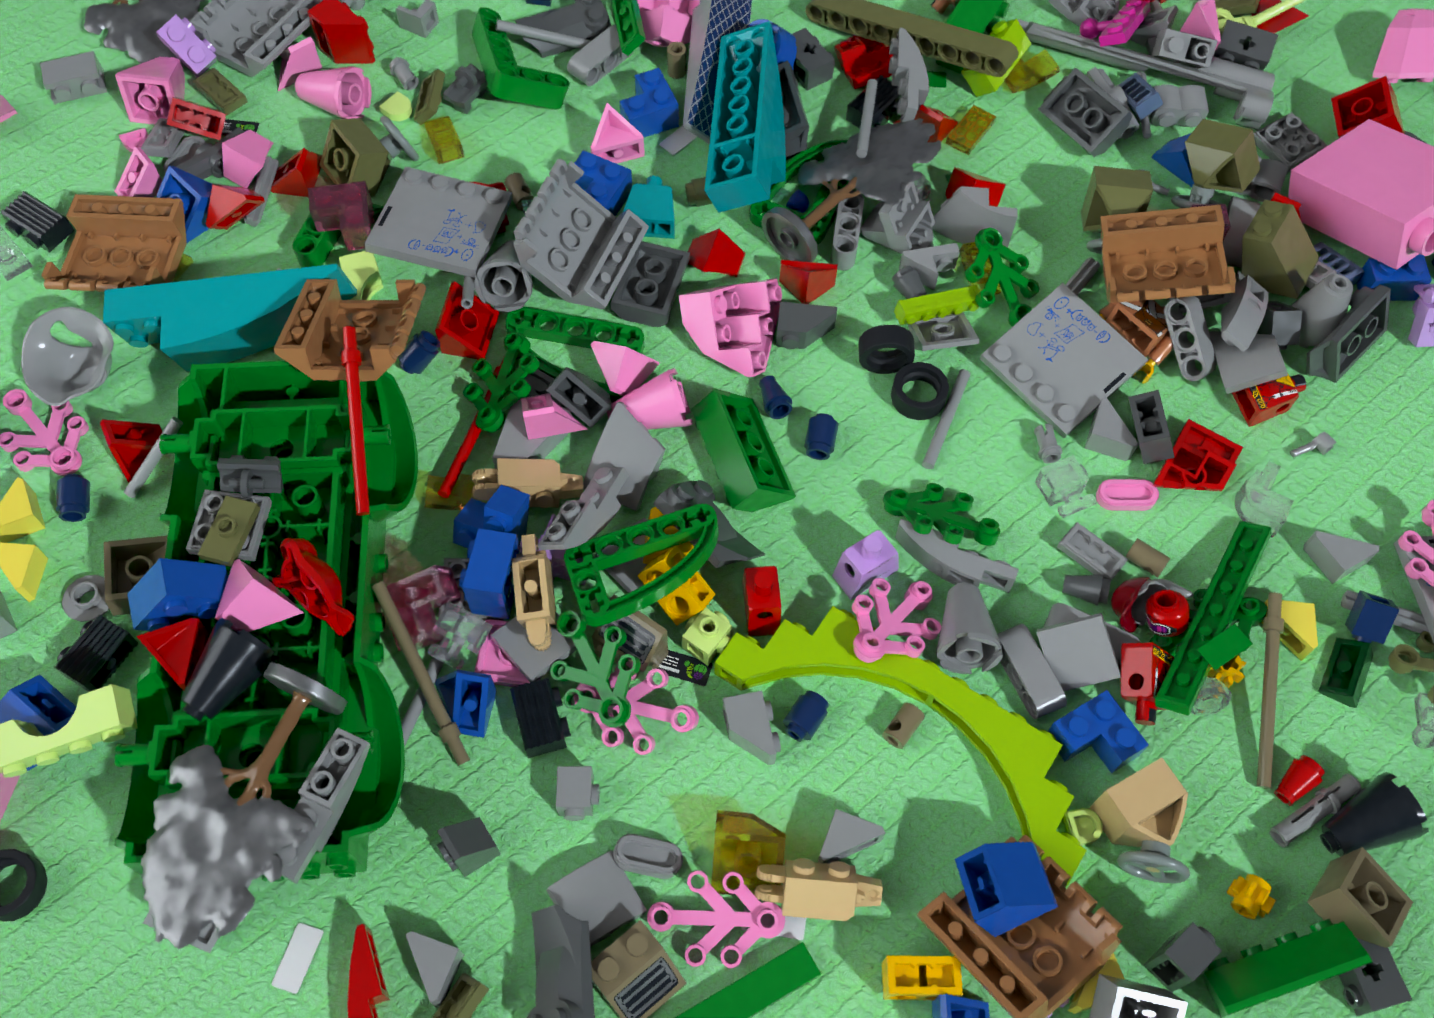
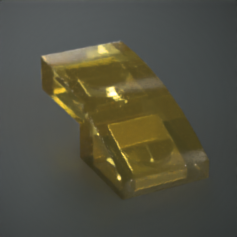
M1044 49L1026 62L1021 58L1004 82L1012 93H1016L1046 81L1059 73L1060 69L1048 51Z
M460 474V478L457 480L449 498H443L437 493L445 477L428 475L424 508L462 510L471 498L476 499L473 497L472 489L477 484L472 482V475ZM478 500V501H481V502H484V503H487V502H488V501H485V500Z

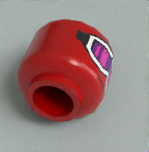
M1161 590L1150 595L1145 605L1146 622L1148 628L1154 634L1161 637H1174L1185 632L1190 621L1189 604L1181 593L1174 590Z

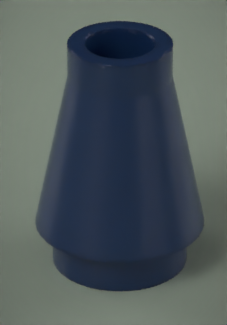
M774 376L763 377L759 382V386L761 388L765 413L772 419L786 417L792 410V399L778 384Z

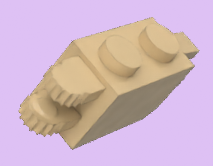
M497 458V469L481 468L475 470L472 474V482L477 484L473 486L472 494L477 500L489 501L502 484L530 494L529 507L559 508L560 499L579 498L583 493L584 486L582 475L560 473V464L553 459Z
M535 534L521 536L522 553L516 554V558L512 559L517 621L527 631L528 642L536 650L544 652V650H547L552 645V640L550 639L552 637L551 625H557L552 567L546 551H539L538 538L535 537Z
M798 858L796 860H785V865L763 864L757 868V878L767 882L782 883V885H758L755 888V898L765 902L781 903L782 916L847 921L854 916L855 907L881 905L882 881L856 874L855 866L844 862L834 861L829 864L813 862L806 858Z

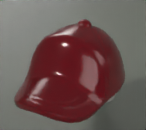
M1136 577L1123 582L1115 590L1111 599V605L1114 613L1120 618L1122 628L1127 632H1134L1139 625L1144 626L1146 622L1145 605L1150 595L1161 590H1174L1181 593L1186 599H1190L1193 593L1169 580H1151L1149 577Z

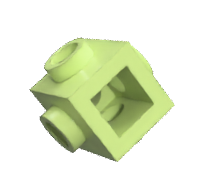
M705 607L700 615L692 616L685 626L687 631L682 636V648L708 666L718 653H722L732 639L730 638L732 625L729 624L730 621L718 611L713 613Z

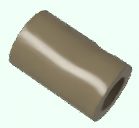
M672 42L667 47V71L670 77L680 79L687 72L686 46L681 42Z
M510 174L504 181L505 187L509 192H512V200L517 209L525 211L528 209L534 196L522 174Z
M1138 538L1125 556L1129 561L1157 578L1170 560V557Z
M907 702L904 703L883 732L884 739L892 746L903 749L925 718V715L915 705Z

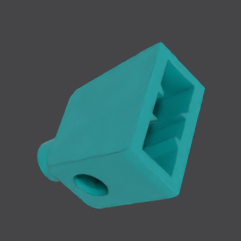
M649 176L646 184H634L623 212L627 209L631 210L649 226L644 237L675 239L672 188L662 185L663 181L658 176Z

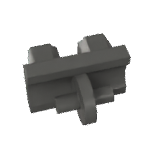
M469 64L467 67H459L455 72V81L443 93L444 100L453 103L454 109L463 114H467L472 109L471 103L475 98L482 97L487 92L486 86L488 84L484 72L472 64Z
M232 455L230 458L218 459L217 469L220 474V492H240L242 498H251L253 493H282L281 463L277 456H265L260 460L247 459L244 455Z

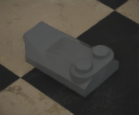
M575 0V3L515 20L516 24L591 41L611 26L608 13L601 0ZM522 36L525 42L538 49L542 58L576 49L570 46Z
M787 60L778 65L784 111L786 160L807 149L809 124L798 90V81Z
M1076 67L1057 84L1043 100L1044 103L1038 108L1040 112L1093 157L1103 154L1128 128L1133 116L1128 109Z
M641 241L611 300V310L621 319L651 327H661L667 324L670 320L671 308L690 259V252Z
M1378 285L1375 288L1365 286L1352 294L1349 303L1351 309L1343 317L1338 327L1307 353L1306 373L1309 376L1322 377L1336 383L1387 331L1391 289L1382 285Z
M687 481L673 484L661 493L653 503L663 515L702 503L714 508L718 520L719 536L708 561L715 568L765 556L764 552L756 548L731 526L725 515L713 503L715 500L713 489L705 481ZM704 517L699 518L701 522L706 521ZM685 522L686 528H688L689 523ZM700 538L690 542L695 546Z
M558 904L533 912L532 922L537 977L536 1007L530 1011L527 1018H595L589 921H581L572 917Z

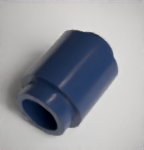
M425 330L416 333L406 344L405 350L398 356L402 369L410 374H421L439 353L438 348L441 346L439 340Z
M820 413L809 419L804 447L807 449L806 454L810 458L826 460L834 451L838 422L831 415Z
M67 474L57 481L56 511L59 513L61 520L79 522L84 520L86 514L90 511V482L79 474Z
M808 690L805 695H800L783 720V724L786 727L785 732L799 742L803 739L811 740L828 714L827 708L829 703L827 700L811 690Z

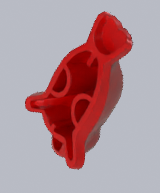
M304 538L284 539L280 544V550L284 558L281 574L274 577L272 583L277 588L287 589L309 613L326 621L339 636H345L352 627L354 615L343 608L342 588L337 574L326 562L318 558L317 551L310 541Z

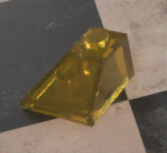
M717 810L712 887L719 894L736 895L728 893L723 887V877L730 871L741 874L744 884L753 894H755L756 886L761 884L781 885L782 883L767 882L757 878V868L763 864L783 865L786 834L752 813ZM732 875L727 878L726 885L730 889H736L740 885V879Z

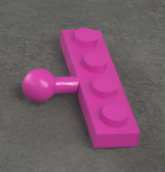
M1141 0L1127 1L1112 20L1098 22L1094 18H1088L1081 23L1080 34L1083 37L1093 39L1102 32L1099 35L1100 47L1127 43L1151 11L1150 0L1142 2Z

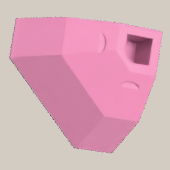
M637 0L646 37L645 42L658 47H668L672 42H681L683 44L690 42L693 9L700 4V0Z
M1408 8L1398 11L1387 29L1372 78L1387 76L1390 83H1398V79L1417 78L1416 82H1433L1434 9Z
M777 278L720 286L678 295L683 326L703 354L746 377H754L766 371L779 317L780 301L782 300V290L778 285Z

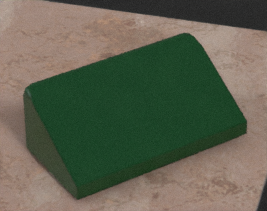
M1337 637L1319 688V693L1349 707L1357 708L1373 659L1371 643Z

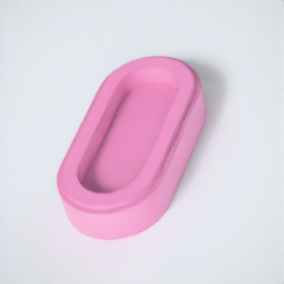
M1107 479L1098 487L1096 500L1101 507L1111 511H1146L1151 509L1157 502L1159 491L1157 487L1152 486V482L1145 479Z

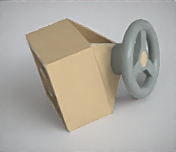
M1160 758L1105 790L1089 809L1096 812L1101 819L1103 831L1112 844L1141 847V851H1128L1118 856L1117 864L1122 870L1135 877L1160 883H1181L1189 878L1190 871L1188 867L1170 857V846L1174 844L1183 822L1188 793L1164 759ZM1164 871H1176V872H1174V873H1167V872H1164Z

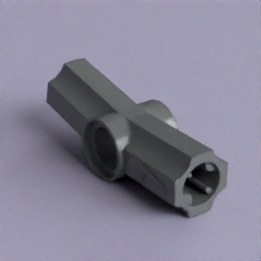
M238 127L214 145L211 143L202 144L196 150L194 157L175 167L203 180L211 175L216 178L224 177L222 143L245 131Z

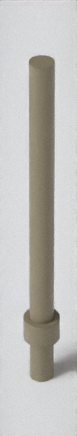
M384 581L374 584L372 589L440 728L437 732L442 742H447L458 766L469 761L470 758L459 738L461 732L456 722L452 723Z
M1280 593L1268 594L1267 617L1263 618V632L1266 633L1257 787L1271 789L1279 643L1280 634L1284 633V619L1281 618L1282 594Z

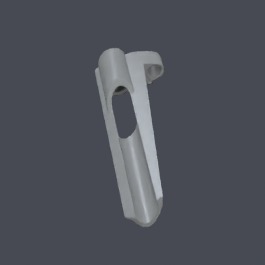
M1018 19L1031 42L1136 72H1142L1151 68L1214 86L1213 94L1239 101L1233 118L1236 124L1259 130L1261 125L1267 120L1272 108L1274 93L1271 90L1275 81L1273 73L1212 57L1210 67L1207 68L1171 62L1115 45L1100 47V43L1097 40Z

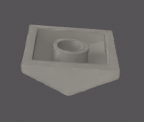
M963 312L958 315L950 314L943 318L936 317L928 321L922 320L910 325L908 324L909 331L914 338L915 350L927 351L979 344V337Z

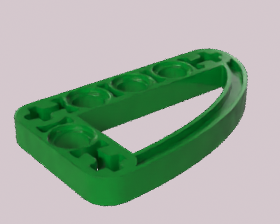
M831 140L814 145L786 162V181L771 185L769 200L751 204L750 221L752 224L762 228L761 221L763 215L774 207L786 208L802 220L829 196L826 193L829 189L823 184L807 214L771 202V200L789 180L799 173V167L802 164L811 160H824L822 156L824 148L847 143L848 140ZM849 180L838 181L837 189L845 187ZM838 204L829 211L828 215L822 217L816 223L817 231H814L812 234L817 245L823 241L835 219Z
M528 307L508 312L506 317L507 335L511 332L522 333L528 338L592 349L590 344L593 341L626 346L641 354L644 351V333L635 326ZM520 318H524V319H525V320H522L520 324H516V322H519V321H520ZM544 322L556 324L555 328L549 331L540 328ZM575 326L581 327L584 330L577 336L568 333L569 329ZM606 331L611 334V337L608 340H599L596 338V335L599 332ZM631 338H636L632 344L627 343ZM529 349L528 353H532L540 362L538 370L554 379L564 370L546 361L532 349ZM593 380L610 395L612 403L623 397L610 391L606 381L602 383Z
M697 504L590 539L577 547L567 549L564 553V561L585 623L589 626L598 627L624 618L657 602L689 580L705 564L717 544L719 526L714 508L708 504ZM704 517L706 521L701 522L699 518ZM685 522L689 523L688 528H686ZM676 525L680 527V530L675 534L664 533V529L668 526ZM646 535L650 537L644 544L638 545L633 543V540L638 536ZM700 538L693 549L667 572L644 586L609 601L599 571ZM615 545L619 547L614 554L606 555L602 553L603 549L607 546ZM593 552H596L597 558L593 557ZM582 557L583 561L577 563L576 559ZM591 579L596 581V584L590 589L584 590L579 588L580 584L585 580ZM595 599L600 609L597 613H593L590 601Z

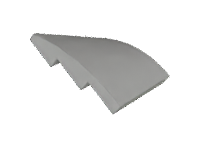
M1120 0L1048 1L1062 15L1079 27L1088 18H1094L1098 22L1112 20L1119 12L1118 7L1120 5Z
M961 186L953 193L950 199L941 204L940 210L933 216L935 224L932 229L947 238L976 247V234L982 229L994 228L1002 236V245L1008 248L1018 217L1017 208L989 206V188Z
M1209 331L1227 394L1288 376L1275 335L1256 334L1248 349L1242 352L1238 347H1231L1223 340L1221 336L1222 331Z
M617 402L590 461L583 481V489L587 488L599 468L624 467L629 477L616 498L621 505L636 511L640 509L649 480L657 476L666 449L656 438L649 434L648 429L641 422H638L626 409L627 406L624 403Z

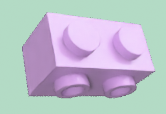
M175 15L156 32L157 37L198 78L217 61V56L214 54L216 49L208 40L204 38L201 41L195 35L196 28L188 19L184 17L181 20Z

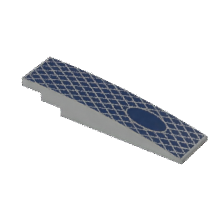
M700 0V4L693 9L683 127L708 144H710L721 36L750 27L748 25L751 19L752 0Z

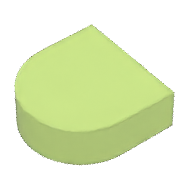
M398 91L379 106L380 112L393 121H404L412 115L413 111L410 100Z
M1081 808L1066 811L1063 817L1067 833L1074 836L1080 842V846L1094 843L1102 834L1103 823L1097 813L1090 809Z

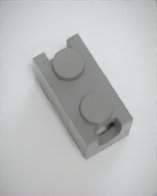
M94 51L40 63L44 87L46 90L50 89L54 104L107 92L104 71Z

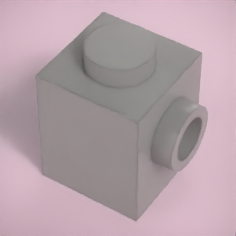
M592 766L557 767L556 809L558 815L564 816V819L569 821L584 820L585 816H593V805H599L600 788L599 784H594Z

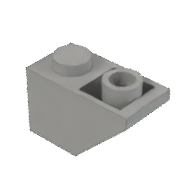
M1166 28L1159 30L1151 56L1171 62L1209 68L1218 41Z
M762 691L723 698L722 710L729 740L768 765L775 764L776 752H781L778 733L771 731L769 721L774 720L771 702L764 701Z

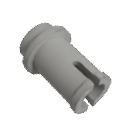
M401 57L394 58L389 65L391 74L399 79L405 90L411 91L415 89L419 84V80L410 70L408 61Z
M1045 424V433L1043 426L1039 425L1034 429L1040 448L1038 456L1044 463H1055L1061 458L1062 448L1060 445H1057L1053 425Z

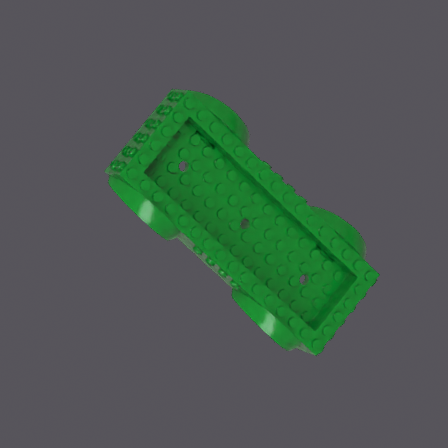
M286 361L191 364L190 374L178 386L177 418L183 422V425L177 434H161V441H159V448L163 455L175 453L168 504L165 513L160 515V521L169 525L165 559L217 564L202 560L198 555L189 554L186 546L204 490L220 491V474L217 469L219 458L244 455L247 459L262 460L265 456H277L279 458L284 452H292L287 458H279L283 481L282 493L252 494L269 497L272 505L255 561H241L265 576L272 583V579L281 574V567L284 562L280 550L281 542L286 538H304L310 541L317 551L318 558L326 562L337 574L342 588L343 608L353 613L354 621L350 631L345 636H339L326 621L309 613L287 589L278 588L304 613L249 632L275 652L273 655L279 656L277 664L288 667L321 683L348 702L343 712L339 715L326 712L310 704L307 705L270 770L268 777L272 791L270 798L274 801H281L290 809L296 807L301 798L298 791L337 727L369 742L371 745L364 765L340 819L322 852H315L300 879L315 880L320 878V874L334 873V876L338 878L355 877L356 872L367 871L369 835L385 825L392 817L399 802L404 780L405 752L401 719L390 686L378 668V663L383 662L384 647L383 643H380V632L385 631V614L381 612V606L372 586L383 581V573H388L389 569L388 555L384 554L386 519L393 517L407 507L413 497L417 483L418 451L411 415L395 378L387 371L377 381L360 382L370 514L360 516L356 515L346 380L334 382L313 380ZM226 566L227 576L229 577L232 567ZM183 615L176 623L190 618H198L208 630L209 638L218 620L215 618L201 619L198 616ZM153 655L151 656L150 667L138 677L136 720L138 728L136 729L135 744H117L115 751L121 752V754H114V762L117 767L133 766L124 820L120 833L115 839L114 846L125 850L123 864L139 873L141 878L143 873L141 859L146 853L148 839L156 832L153 827L155 822L153 803L160 795L177 792L182 787L181 783H169L172 762L178 756L196 747L210 745L214 748L215 754L220 758L221 767L243 770L248 767L249 759L254 754L263 751L293 698L292 695L269 682L264 677V674L213 719L204 716L201 722L182 710L186 705L180 700L184 691ZM223 774V777H224V778H227V777L229 776V775ZM245 778L232 784L228 788V794L233 799L240 797L250 779ZM259 789L255 796L258 800L262 796L263 789ZM264 874L260 876L263 881L270 882ZM281 876L280 879L273 882L283 881L284 877Z

